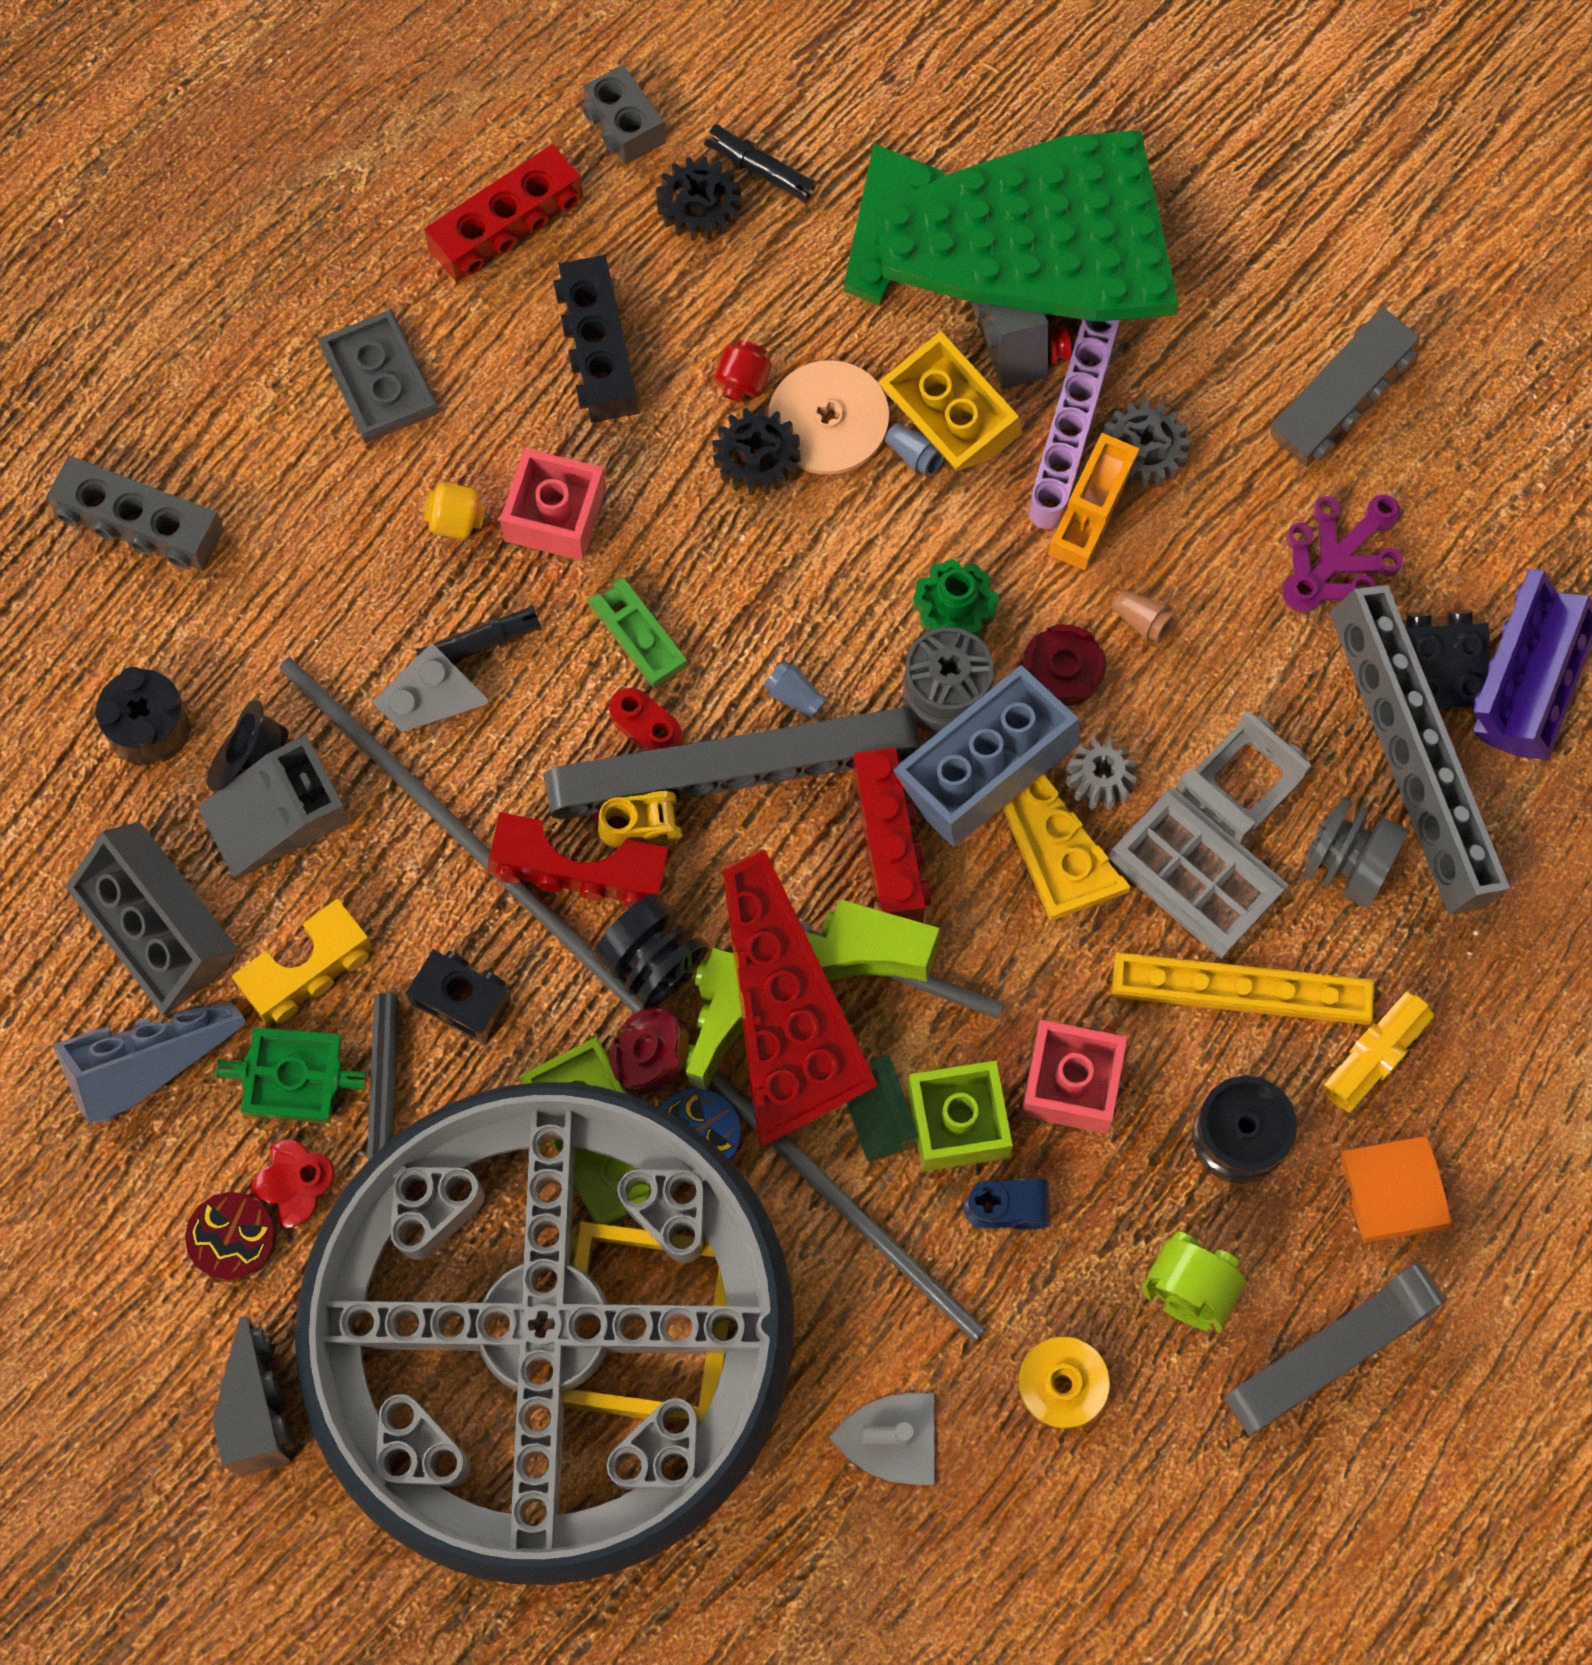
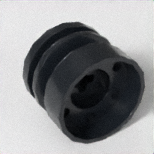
M655 893L645 896L625 911L605 932L593 951V959L612 978L617 979L631 972L624 984V990L630 995L638 993L636 1002L643 1009L658 1006L683 987L709 951V944L703 938H693L694 930L689 925H683L670 932L677 920V913Z

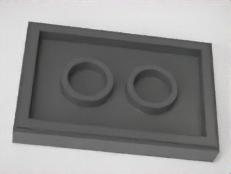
M392 309L317 339L364 443L439 414L438 405Z

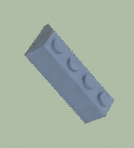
M1020 665L895 767L894 773L925 820L955 848L1080 744L1079 718Z

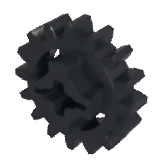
M703 156L700 164H694L693 160L688 157L686 158V167L681 168L678 164L674 163L672 164V176L665 173L661 175L662 186L656 188L658 215H663L665 227L675 224L677 236H681L685 231H689L693 241L698 237V233H704L707 240L712 239V230L717 229L720 233L724 234L726 233V221L736 223L737 211L742 208L740 182H734L733 170L722 173L721 161H717L713 166H709L707 157ZM679 189L680 193L676 195L677 201L673 202L674 194ZM724 195V203L719 207L718 204L721 202V196Z
M760 407L755 416H751L748 408L743 409V418L740 420L732 414L728 416L730 427L719 426L717 428L719 439L712 442L713 452L716 453L713 456L715 468H721V480L724 482L733 478V490L738 491L743 485L748 486L749 495L752 496L756 491V487H762L766 495L770 494V484L774 482L783 488L785 486L784 474L794 477L796 474V465L794 463L801 461V453L797 449L800 447V438L798 434H792V422L788 421L781 425V417L778 411L772 414L770 418L766 417L764 407ZM769 433L773 434L777 438H772V436ZM755 449H759L757 454H754ZM736 464H741L745 470L739 468Z

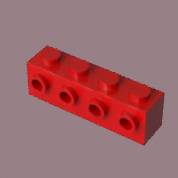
M896 747L854 753L853 777L877 910L923 923L925 906L931 905V895L928 880L920 881L918 866L924 865L921 841H913L910 826L916 825L913 800H905L903 785L894 773V768L903 761H898Z

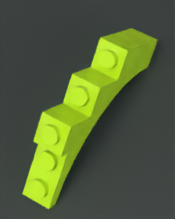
M839 899L835 913L829 911L826 915L822 928L823 937L805 932L828 981L859 975L898 976L927 982L940 945V933L937 927ZM715 948L712 949L708 961H701L696 973L695 985L699 986L702 1002L711 1005L704 1004L697 1022V1029L701 1030L696 1045L690 1044L688 1046V1054L682 1067L687 1070L686 1074L690 1086L706 1091L720 1061L744 1031L734 954Z

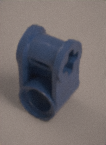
M1023 1178L1013 1181L979 1182L972 1188L964 1203L965 1217L971 1225L981 1229L1014 1228L1019 1230H1036L1050 1227L1048 1180ZM982 1196L987 1197L988 1204L995 1205L990 1214L984 1213L983 1206L976 1205Z

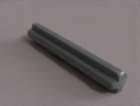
M380 993L374 997L368 1160L393 1138L399 1000L396 994Z

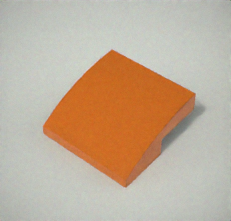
M1427 1136L1341 1152L1340 1162L1353 1196L1351 1207L1364 1243L1451 1228V1219L1443 1184Z

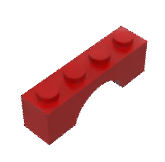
M499 812L488 859V873L495 874L496 879L507 883H519L520 880L537 883L540 889L549 892H561L562 889L577 891L581 897L592 901H603L605 898L620 900L623 906L630 908L645 896L652 893L659 895L668 847L626 839L615 853L603 860L590 863L576 862L560 855L550 845L545 836L541 820Z

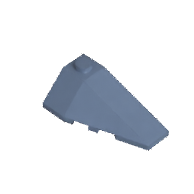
M231 1001L179 1012L173 1017L172 1022L151 1023L150 1018L139 1020L135 1023L136 1029L112 1034L110 1027L97 1029L57 1043L53 1047L76 1104L90 1124L96 1121L105 1122L112 1120L120 1112L131 1109L246 1025L240 1011Z

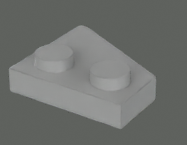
M431 643L372 703L403 732L483 706L489 700Z

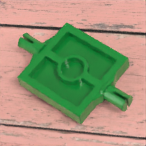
M253 1027L250 1050L245 1056L244 1062L218 1059L216 1064L218 1066L216 1068V1078L241 1079L244 1089L241 1106L243 1116L331 1124L333 1103L339 1088L365 1090L367 1072L344 1071L341 1069L339 1060L342 1037L339 1034Z

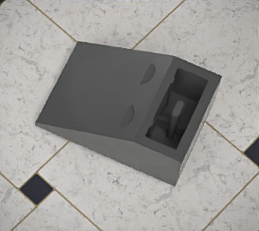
M307 735L266 754L198 806L234 880L350 823L345 808Z
M247 1316L239 1318L212 1420L222 1466L238 1478L291 1463L289 1450L296 1448L291 1424L289 1421H284L279 1410V1405L285 1404L283 1387L279 1377L275 1378L269 1367V1362L275 1360L269 1334H264L261 1326L256 1327Z

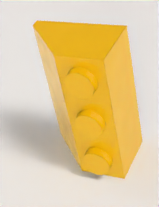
M942 331L937 333L878 382L879 386L956 471L991 460L1022 435L1020 418Z

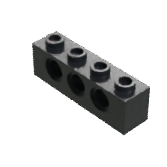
M606 255L558 263L560 279L553 280L557 303L566 304L567 314L561 315L565 339L573 338L575 349L568 350L572 373L581 374L582 384L576 385L580 409L588 408L591 423L638 414L636 390ZM584 302L595 303L590 307L579 306L581 303ZM594 336L602 338L598 342L586 341L588 338ZM601 371L610 373L603 378L594 376V374Z

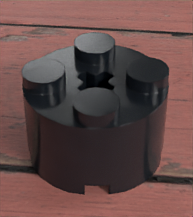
M128 667L120 675L113 678L99 695L95 708V717L110 746L123 760L139 766L149 765L148 763L159 760L164 762L174 757L185 745L190 733L188 711L175 685L163 674L153 670Z

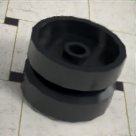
M1243 1075L1224 1080L1210 1091L1194 1119L1192 1142L1196 1157L1208 1172L1225 1182L1244 1185L1263 1180L1279 1167L1296 1139L1298 1121L1292 1102L1280 1087L1264 1078Z

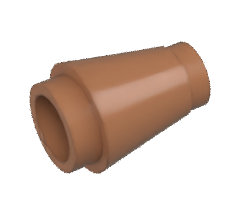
M1126 589L1120 592L1112 606V610L1147 642L1152 640L1157 643L1163 642L1173 629L1177 618L1174 613L1170 612V606L1133 592L1131 593Z

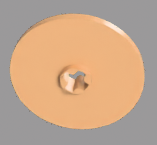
M818 361L796 369L778 385L768 409L769 418L778 411L781 417L780 424L791 421L793 424L792 434L799 435L800 447L797 449L800 450L801 461L794 464L800 469L816 474H840L863 465L880 449L889 427L888 402L877 381L863 369L841 361ZM829 411L835 412V419H831L828 424L822 423V416H826Z

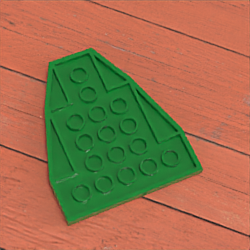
M1141 130L1062 136L950 173L875 208L877 237L883 278L970 302L1095 322L1177 315L1178 300Z

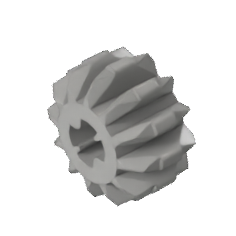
M1094 737L1090 740L1089 750L1079 745L1074 752L1076 759H1070L1067 762L1066 770L1071 775L1067 777L1066 784L1069 788H1078L1074 796L1076 802L1086 797L1090 798L1089 808L1091 810L1096 809L1099 801H1103L1104 806L1108 810L1114 808L1115 799L1123 803L1126 802L1130 795L1128 790L1135 789L1138 781L1132 775L1137 769L1136 761L1126 760L1129 754L1127 747L1115 751L1112 738L1107 740L1105 747H1101ZM1095 770H1098L1099 775L1102 770L1109 773V777L1106 778L1105 774H1103L1102 778H1099L1094 774Z

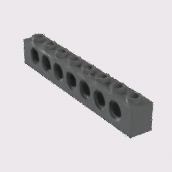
M1381 585L1354 589L1329 613L1448 915L1483 909L1511 888L1389 586Z

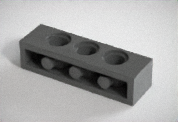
M69 455L46 496L55 512V517L70 526H77L78 523L90 527L95 534L106 540L112 541L116 537L128 542L133 549L142 554L150 555L154 552L165 556L168 562L181 569H188L190 566L203 571L224 531L218 513ZM96 499H105L98 506H89ZM142 513L136 520L126 521L129 515ZM179 527L174 534L163 535L164 531L168 528Z

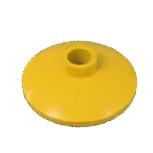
M1055 1337L1039 1343L1028 1353L1020 1369L1019 1390L1025 1406L1039 1421L1052 1427L1066 1429L1086 1424L1101 1411L1109 1394L1110 1380L1105 1362L1093 1347L1076 1338ZM1059 1377L1068 1379L1071 1384L1070 1391L1066 1393L1057 1391L1054 1381Z

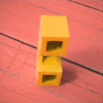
M338 899L302 924L308 937L314 944L311 957L303 965L294 968L281 966L266 950L231 976L238 989L268 1027L275 1022L280 1024L290 1019L298 1011L299 1004L310 996L318 997L324 994L333 985V979L345 970L350 972L359 968L368 959V953L373 950L367 935Z

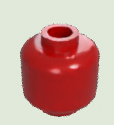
M737 340L736 345H727L723 349L714 374V381L719 387L724 389L723 397L738 403H745L746 398H758L762 395L772 368V362L766 356V349L745 340Z

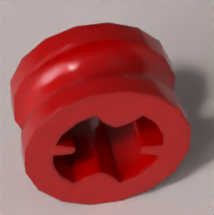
M1064 325L1058 326L1055 332L1048 328L1049 364H1056L1059 358H1062L1065 362L1070 361L1072 350L1066 327Z

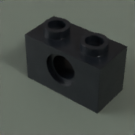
M433 949L406 992L410 1004L485 1045L511 1003L509 991L505 988L506 982L491 972L484 971L481 975L469 969V962L454 952L447 951L444 955ZM459 986H468L473 989L471 995L463 1001H455L450 998V995Z

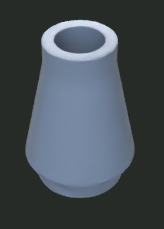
M900 423L894 424L886 434L885 443L892 447L917 475L932 476L942 466L945 458L924 434L906 428Z
M785 660L775 668L763 685V687L770 691V697L804 713L810 719L818 713L827 701L795 663L791 666Z

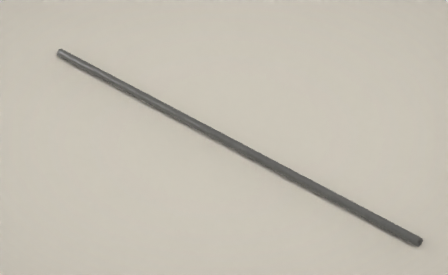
M291 657L284 660L279 669L488 871V859L491 850ZM496 879L633 1013L643 1009L636 1002L638 993L635 995L628 994L624 990L626 981L622 977L612 978L593 959L594 950L522 880L519 883H507ZM716 1070L709 1086L717 1094L722 1095L734 1107L735 1111L757 1132L753 1103L720 1071ZM786 1135L769 1143L973 1342H976L987 1329Z

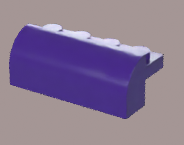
M1529 569L1523 585H1520L1516 592V603L1510 619L1503 626L1502 640L1497 653L1489 662L1488 676L1483 689L1475 698L1474 713L1478 719L1473 732L1486 744L1512 755L1549 760L1592 646V600L1587 595L1558 593L1544 570Z

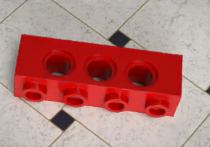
M551 144L424 228L428 249L455 282L466 275L471 276L477 273L485 262L497 254H504L510 251L518 240L530 232L540 231L547 224L548 220L560 212H567L573 209L580 199L583 198L581 176L559 150ZM538 192L545 193L542 196H532ZM507 213L514 214L507 218L500 217ZM472 235H481V237L477 239L468 238Z

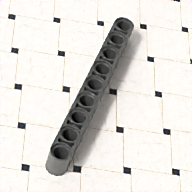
M898 708L563 765L546 771L543 777L551 816L556 819H567L600 812L602 805L607 800L615 797L621 798L645 795L657 791H669L675 793L678 800L852 770L854 753L896 747L898 761H903L919 749L920 744L912 710Z

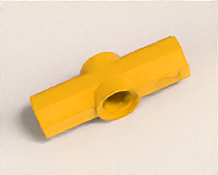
M1406 991L1377 1025L1373 1023L1349 1051L1351 1055L1326 1080L1321 1089L1326 1093L1328 1099L1337 1107L1351 1113L1379 1079L1383 1081L1407 1054V1047L1431 1023L1435 1015L1430 1010L1429 1005L1417 995H1412Z

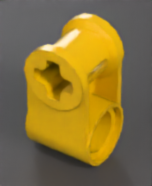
M657 791L645 795L615 797L607 800L599 812L598 834L600 839L606 845L620 848L626 839L654 845L671 843L680 839L682 832L681 828L676 826L673 807L677 803L676 794L669 791ZM618 816L624 818L629 824L625 828L615 829L609 826L607 820Z

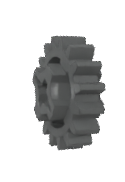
M1144 401L1142 408L1136 410L1132 403H1128L1125 415L1116 410L1113 413L1112 423L1106 422L1104 426V434L1140 448L1126 481L1128 486L1135 479L1140 480L1142 489H1147L1149 480L1153 479L1159 487L1163 486L1165 474L1175 479L1179 467H1184L1188 457L1186 452H1188L1190 447V439L1184 437L1188 428L1186 425L1176 426L1179 415L1176 412L1169 416L1163 414L1164 404H1160L1156 410H1151L1149 402Z

